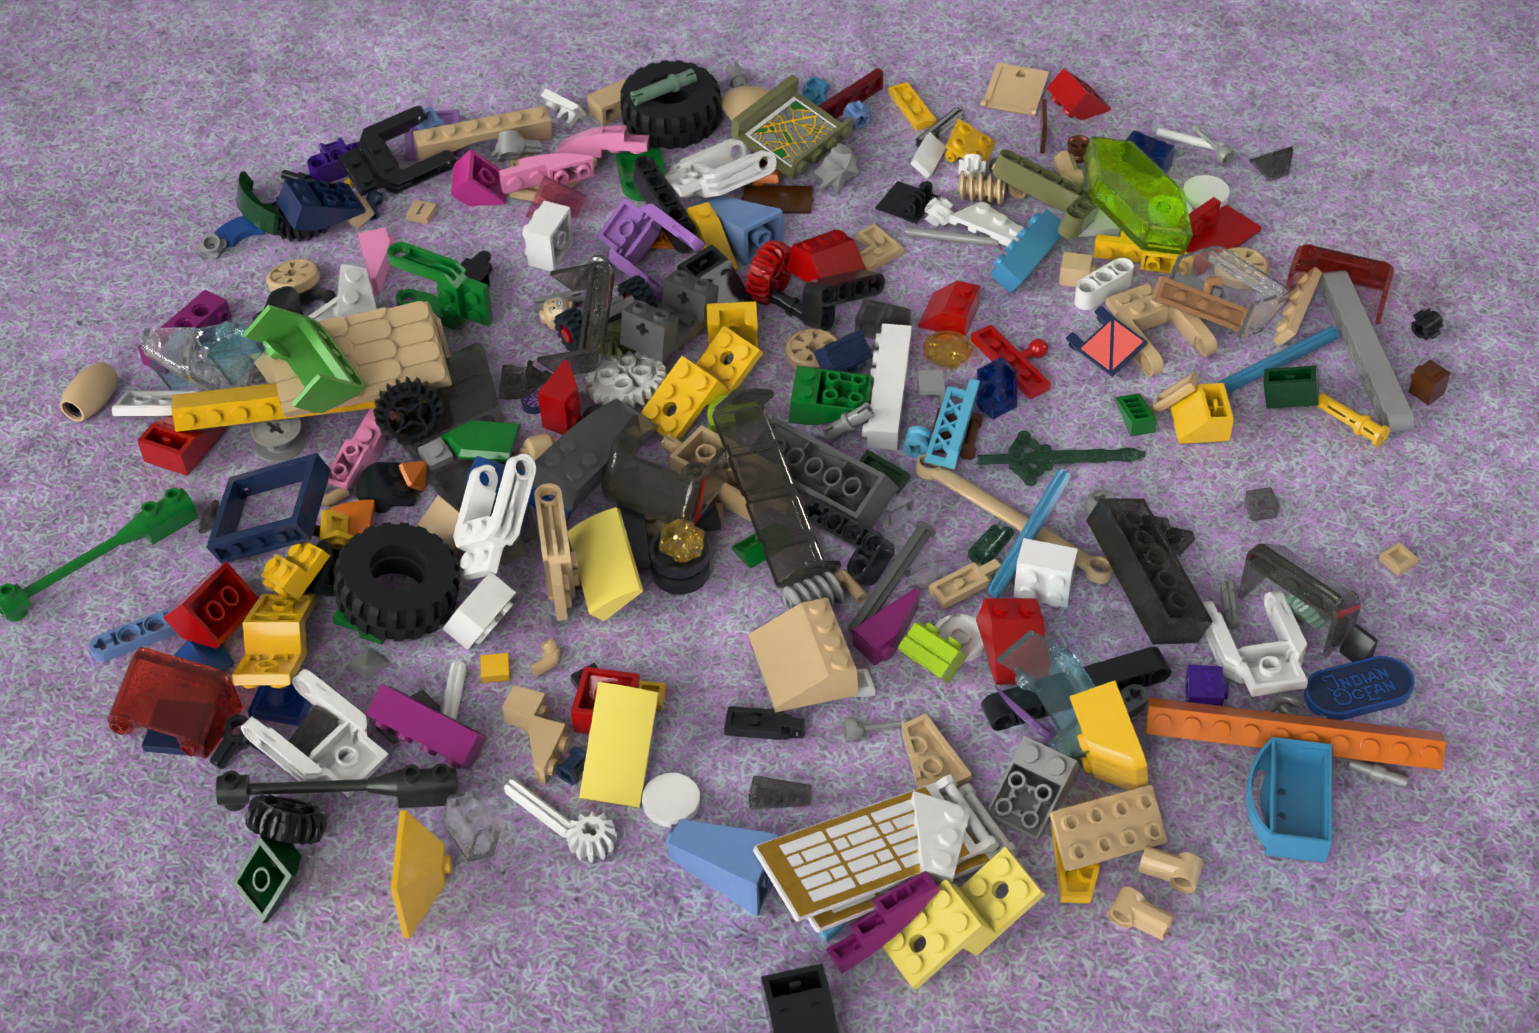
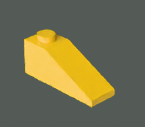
M709 202L687 208V213L697 228L696 237L706 243L703 249L711 244L714 245L729 259L735 271H738L720 219Z

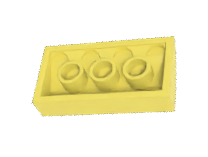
M617 507L595 514L567 531L572 551L576 552L578 574L589 614L602 621H606L643 592L622 515Z
M598 682L579 795L580 799L635 808L641 807L658 692Z

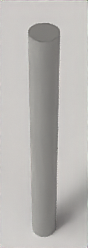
M906 227L905 236L999 247V241L988 236Z

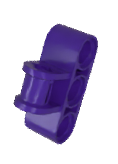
M339 137L337 141L328 144L320 143V153L311 156L307 160L310 177L324 182H332L348 177L338 161V156L359 147V141L346 145L343 139Z

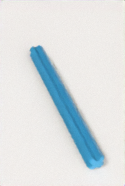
M1330 326L1220 380L1218 383H1224L1226 392L1229 393L1264 376V369L1280 368L1339 338V330L1334 326Z
M1059 469L1055 473L988 587L989 595L996 598L1002 597L1016 573L1017 560L1023 538L1036 539L1070 481V473L1068 471Z

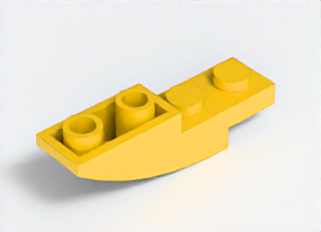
M1121 231L1120 237L1096 234L1093 258L1109 260L1127 258L1134 263H1141L1140 270L1171 274L1179 272L1185 275L1189 273L1191 255L1170 243L1147 235Z

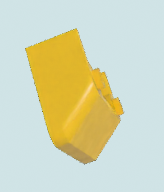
M1116 681L1069 696L1080 724L1074 726L1081 750L1085 755L1080 758L1085 773H1092L1093 778L1126 790L1147 786V763Z

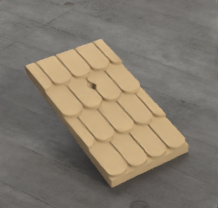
M417 301L388 309L383 307L346 317L337 316L318 321L326 329L366 385V388L358 396L334 408L374 401L380 398V390L387 391V383L392 386L396 385V378L401 383L405 382L406 376L410 378L411 382L416 377L421 380V383L427 380L430 386L435 388L452 385L432 307L428 301ZM270 357L282 413L287 418L311 413L308 410L296 408L292 405V402L305 387L285 360L279 358L276 360Z

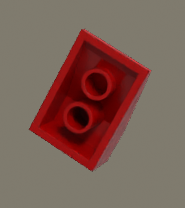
M985 598L976 622L995 685H1023L1049 677L1044 619L1037 598Z

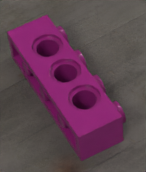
M207 290L201 292L138 346L143 364L166 375L203 341L211 337L219 327L228 322L231 318V313L227 300Z

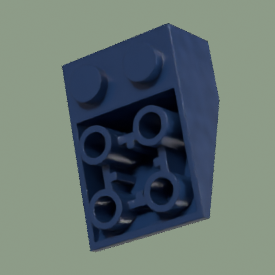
M284 179L277 201L278 206L294 230L317 231L366 212V209L351 187L344 182L329 183L321 180L315 182L302 179Z

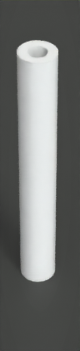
M1158 128L1156 137L1215 150L1207 141L1200 137ZM1213 141V142H1215L1219 147L1222 146V145H1225V143Z

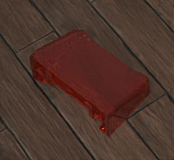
M139 647L130 659L107 719L110 729L119 735L131 734L135 729V725L176 737L180 744V750L184 754L207 759L221 740L226 720L234 714H240L243 706L231 678L222 670L149 648Z

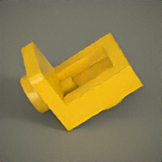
M331 509L321 511L319 541L327 540L330 542L331 548L341 550L347 543L349 544V539L353 537V535L348 534L349 516Z

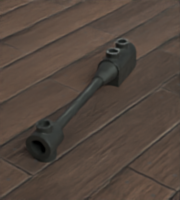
M444 763L437 764L433 768H419L417 765L410 764L403 769H397L395 772L358 780L250 783L248 774L239 775L236 771H227L223 775H218L216 780L217 804L224 805L229 811L242 810L249 804L250 795L368 791V793L397 797L399 808L458 805L457 767H449Z

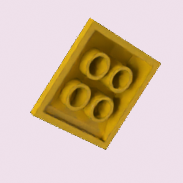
M406 810L399 811L391 893L403 938H410L444 888L446 874H451L452 857L446 854L444 843Z

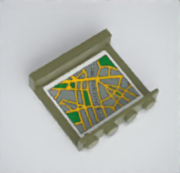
M793 74L732 120L731 136L742 141L754 153L761 150L772 153L776 157V169L792 180L799 174H804L814 162H819L823 155L831 151V148L837 146V143L839 144L842 140L848 139L852 134L854 122L853 116L847 120L845 119L843 123L839 122L798 93L799 78ZM763 157V159L768 162L767 157Z

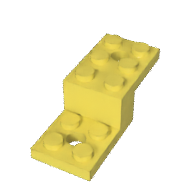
M1004 847L961 887L945 879L938 886L940 891L920 914L882 947L911 987L918 989L960 950L965 949L976 956L979 955L1038 902L1045 893L1013 853ZM1007 883L1009 887L1008 894L1004 898L998 899L996 896L997 888L1001 884ZM920 937H925V948L921 952L916 953L914 950L915 941Z

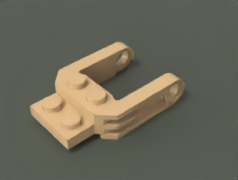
M1149 283L1106 297L1105 305L1114 314L1115 318L1147 341L1148 344L1133 359L1148 377L1163 372L1164 364L1159 352L1141 331L1164 324L1168 320L1173 323L1193 348L1196 347L1203 357L1217 352L1216 339L1200 318L1151 300L1154 289Z
M546 483L537 487L534 496L548 599L554 600L557 621L568 620L567 608H572L571 598L576 597L575 586H579L580 582L578 569L572 570V568H578L576 552H570L562 491L556 484ZM545 495H554L555 499L551 501H544L542 500V497Z

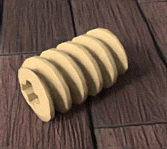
M964 170L961 171L958 185V195L960 193L961 200H966L969 194L970 200L973 202L979 196L980 202H984L986 197H988L989 204H993L996 198L998 205L1003 204L1007 191L1006 182H1002L998 178L996 181H993L992 174H989L987 179L984 180L983 173H980L978 178L975 179L974 173L970 172L968 178H966Z

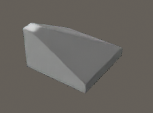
M368 648L349 663L348 666L366 681H369L386 667L388 662Z

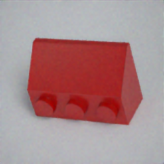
M838 229L792 244L786 271L805 282L859 269L866 270L855 240L848 237L844 231Z
M226 561L208 573L163 618L182 639L218 648L242 624L259 597Z

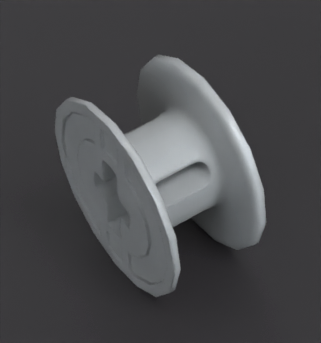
M300 418L252 423L250 433L256 441L254 446L256 454L265 461L277 463L288 461L298 456L304 449L306 442L304 434L300 431L302 426Z

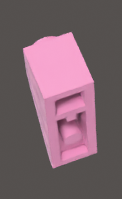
M386 227L358 233L361 252L374 296L380 295L391 267L387 249L395 242L393 236H388Z

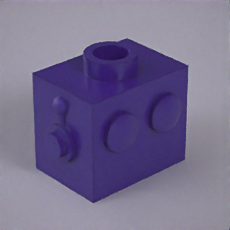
M1188 664L1185 678L1186 702L1223 706L1224 700L1228 699L1229 691L1228 683L1223 682V666Z

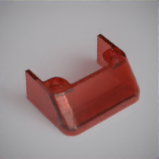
M1311 244L1301 245L1297 248L1288 274L1283 302L1288 303V297L1297 272L1305 271L1307 273L1314 267L1322 273L1345 270L1354 285L1383 291L1375 323L1380 324L1393 280L1394 268L1392 265L1385 261L1326 249Z

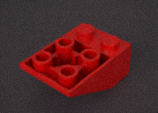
M167 416L151 423L137 442L144 462L188 476L228 426L175 432L173 416Z

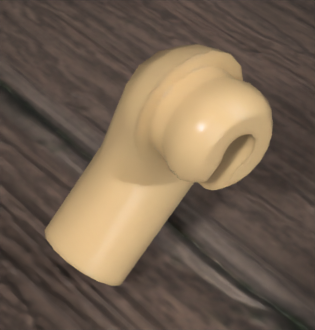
M554 639L543 641L541 648L544 650L542 659L530 665V670L536 678L554 668L559 662L560 647L556 645Z

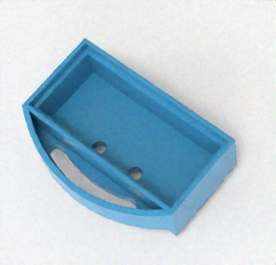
M1272 737L1257 754L1251 766L1246 785L1245 806L1250 824L1259 840L1265 846V855L1326 863L1332 844V744ZM1259 770L1266 772L1260 793V806L1265 822L1262 821L1257 813L1252 797L1253 782Z

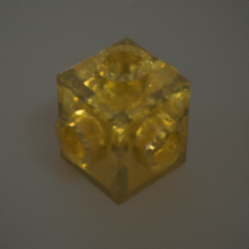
M681 519L662 526L659 551L672 556L675 561L688 562L702 555L705 531L694 526V523Z

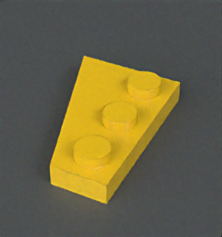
M1051 823L1060 903L1090 904L1101 862L1065 871Z

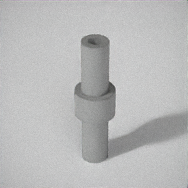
M1350 759L1348 769L1368 775L1371 780L1379 783L1383 780L1406 788L1409 777L1387 770V766L1378 763L1372 765L1360 760Z

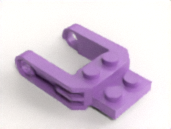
M624 197L597 234V237L611 247L609 250V262L630 278L637 275L643 277L645 282L649 283V288L653 290V296H656L662 302L663 286L636 266V263L641 260L660 234L662 227L697 253L702 251L706 243L654 204L643 205L639 209Z

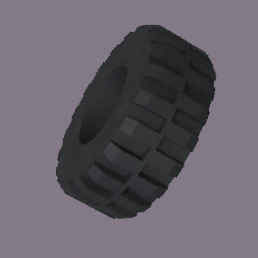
M664 60L659 63L647 64L646 67H640L634 74H631L621 88L620 102L623 125H627L629 134L649 135V145L653 148L673 149L679 147L686 148L692 144L696 145L702 139H707L720 123V86L712 74L694 63H686L681 60ZM690 68L694 70V73L691 74H696L697 82L683 86L677 92L671 91L643 102L638 106L634 105L633 102L636 100L631 99L630 93L632 91L667 79L670 74L677 75Z
M400 522V524L382 523L381 526L374 527V525L364 529L363 533H357L349 539V544L344 545L339 552L334 579V596L336 597L337 607L342 613H345L344 618L350 624L356 625L358 630L366 635L372 634L380 640L394 639V642H401L404 639L410 638L412 640L419 639L424 634H430L439 629V624L446 623L451 616V612L455 609L460 583L458 560L453 556L454 552L447 543L444 544L438 535L429 533L426 528L421 526L414 527L410 526L409 523ZM398 573L413 578L419 585L410 589L396 590L381 585L375 579L384 574Z

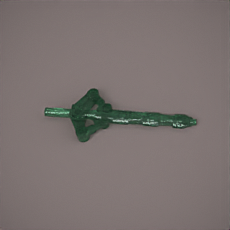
M1023 430L1018 433L1017 438L1011 447L1008 448V454L977 455L978 465L1008 464L1009 470L1011 469L1023 480L1024 484L1034 486L1037 483V479L1045 471L1053 469L1054 464L1106 463L1107 461L1120 460L1122 462H1134L1137 459L1144 458L1146 454L1145 451L1131 447L1120 448V450H1105L1104 448L1051 450L1050 445L1039 444L1037 440L1031 438V434L1028 431ZM1027 447L1033 449L1034 452L1025 453V450ZM1029 463L1036 464L1037 467L1033 469Z

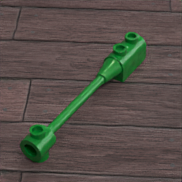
M170 488L165 492V498L158 502H145L141 507L142 511L135 514V517L122 527L115 536L24 589L17 583L14 585L10 583L0 586L1 616L6 621H20L25 618L27 609L31 607L28 598L112 549L145 537L154 545L198 519V515L190 496L183 488Z

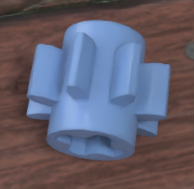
M860 100L851 102L843 111L846 116L843 121L853 116L852 128L854 130L863 128L870 121L871 117L867 113L871 109Z

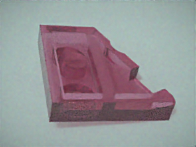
M544 175L525 217L532 218L535 210L539 209L543 201H548L570 207L571 218H577L587 195Z

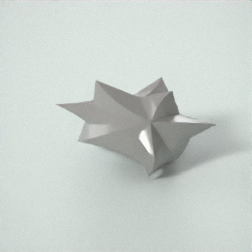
M837 143L836 147L831 148L830 154L825 155L823 163L813 171L815 179L822 182L818 191L831 187L839 194L845 181L859 174L856 162L861 156L854 155L849 147Z

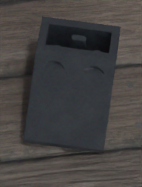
M712 244L680 263L677 267L678 270L686 271L690 275L706 279L710 283L719 286L717 303L754 302L750 294L745 291V286L729 259Z
M823 964L761 976V994L771 1033H839Z

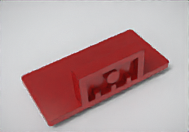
M1215 197L1183 217L1179 237L1170 242V244L1191 255L1189 268L1199 274L1215 264L1221 252L1229 248L1239 247L1261 231L1260 225L1230 206L1224 205L1220 208L1221 201Z

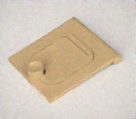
M997 62L985 97L981 101V107L1036 116L1049 71Z

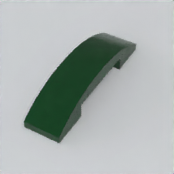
M245 171L240 172L236 203L240 212L259 229L271 235H277L279 212L271 203H261L253 193V180Z

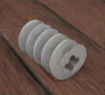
M829 571L824 572L822 577L815 575L812 580L805 579L802 584L800 582L794 583L792 588L786 586L782 592L786 611L802 602L828 597L831 606L835 605L834 597H837L841 603L845 600L838 579Z

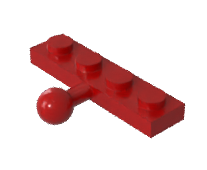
M992 325L971 333V342L1029 399L1050 390L1051 382L1027 360L1031 357H1044L1048 352L1046 341L1034 339L1030 342L1027 349L1019 352Z

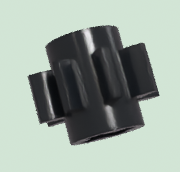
M1428 308L1425 311L1420 310L1413 315L1416 320L1411 323V328L1417 337L1427 340L1429 338L1434 339L1441 334L1439 329L1443 327V320L1438 312L1431 311Z

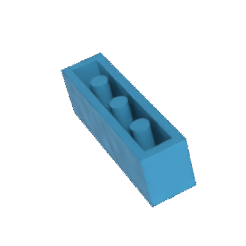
M1048 209L1041 215L1035 213L1027 222L1030 227L1024 226L1016 235L1019 240L1017 242L1013 240L1004 249L1007 254L1004 255L1002 253L992 263L995 268L989 275L1009 293H1012L1061 237L1057 231L1061 221Z

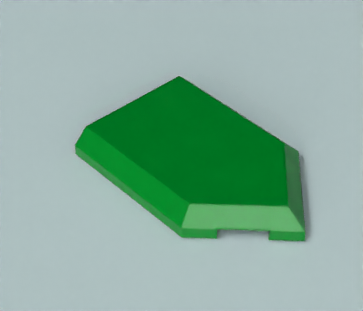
M470 420L440 437L445 444L452 448L454 454L459 459L475 460L476 456H480L492 461L506 463L512 457L521 424Z

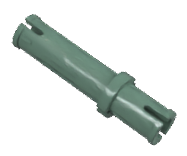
M692 68L677 75L670 74L667 79L632 91L630 93L631 99H635L636 101L633 103L635 106H638L643 102L668 92H677L681 87L697 82L696 74H691L694 73Z

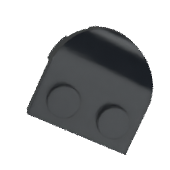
M376 462L369 465L360 475L356 486L358 500H374L375 512L387 513L389 506L412 507L417 499L414 489L407 486L399 469L401 463Z

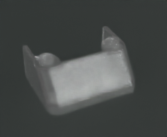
M1211 246L1178 256L1169 279L1173 280L1176 272L1205 282L1207 277L1221 276L1224 281L1218 287L1224 289L1223 299L1248 308L1237 335L1239 339L1262 332L1287 302L1291 290L1284 284L1220 246Z

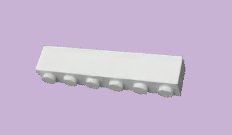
M882 323L881 333H876L875 348H879V350H874L873 365L876 368H871V383H874V385L870 387L868 400L871 401L869 405L872 407L873 411L871 412H874L875 416L870 418L868 422H863L862 437L867 438V448L897 450L911 348L912 326Z

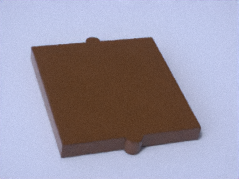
M1042 99L1040 153H1045L1047 99Z

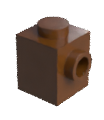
M1430 359L1422 366L1418 365L1411 373L1412 381L1409 393L1429 406L1445 394L1451 373Z

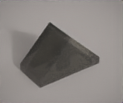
M1290 146L1249 160L1270 182L1289 175L1294 150Z

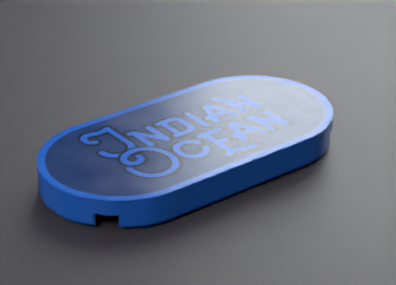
M1375 656L1313 673L1308 678L1303 696L1306 705L1315 714L1327 716L1326 719L1345 720L1405 703L1413 692L1415 679L1411 670L1403 662L1392 657Z

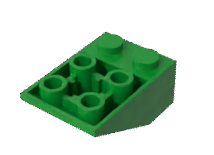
M797 366L790 401L789 423L816 426L838 420L844 412L849 413L865 402L868 403L872 376Z

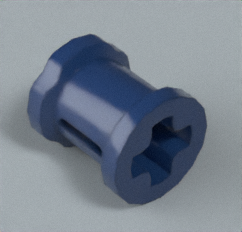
M573 746L569 751V757L563 764H559L555 768L558 777L571 785L577 784L579 781L578 776L584 770L587 752L580 747Z

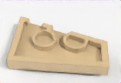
M926 713L901 725V733L917 789L935 783L947 775H952L955 778L957 788L972 781V773Z

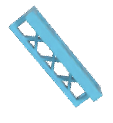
M970 378L966 390L947 387L924 462L955 470L976 402L979 380ZM950 397L961 398L963 402L955 405ZM954 413L957 420L949 422L945 416ZM949 431L952 438L943 440L939 434ZM943 449L947 457L932 455V453Z

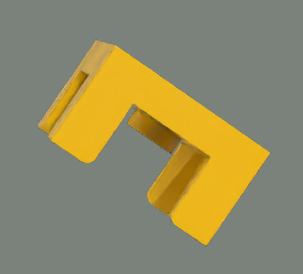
M756 302L707 304L708 345L711 344L721 328L725 326L758 348Z

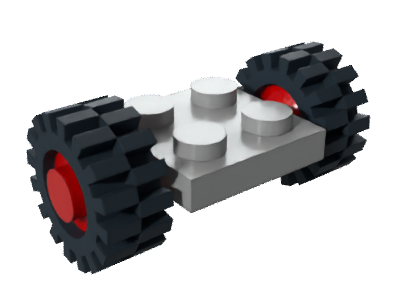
M637 275L618 285L619 288H617L620 294L600 303L601 305L595 308H590L581 313L580 309L577 310V307H572L555 316V329L559 332L557 335L559 338L561 337L562 344L566 345V349L570 350L572 355L574 354L575 356L586 351V332L593 330L590 328L591 326L622 312L624 308L635 300L644 301L648 305L658 308V304L655 302L657 300L656 296H653V290L649 288V283L645 282L643 277Z

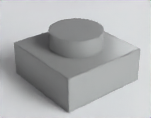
M441 437L418 447V454L431 472L454 461L453 454Z

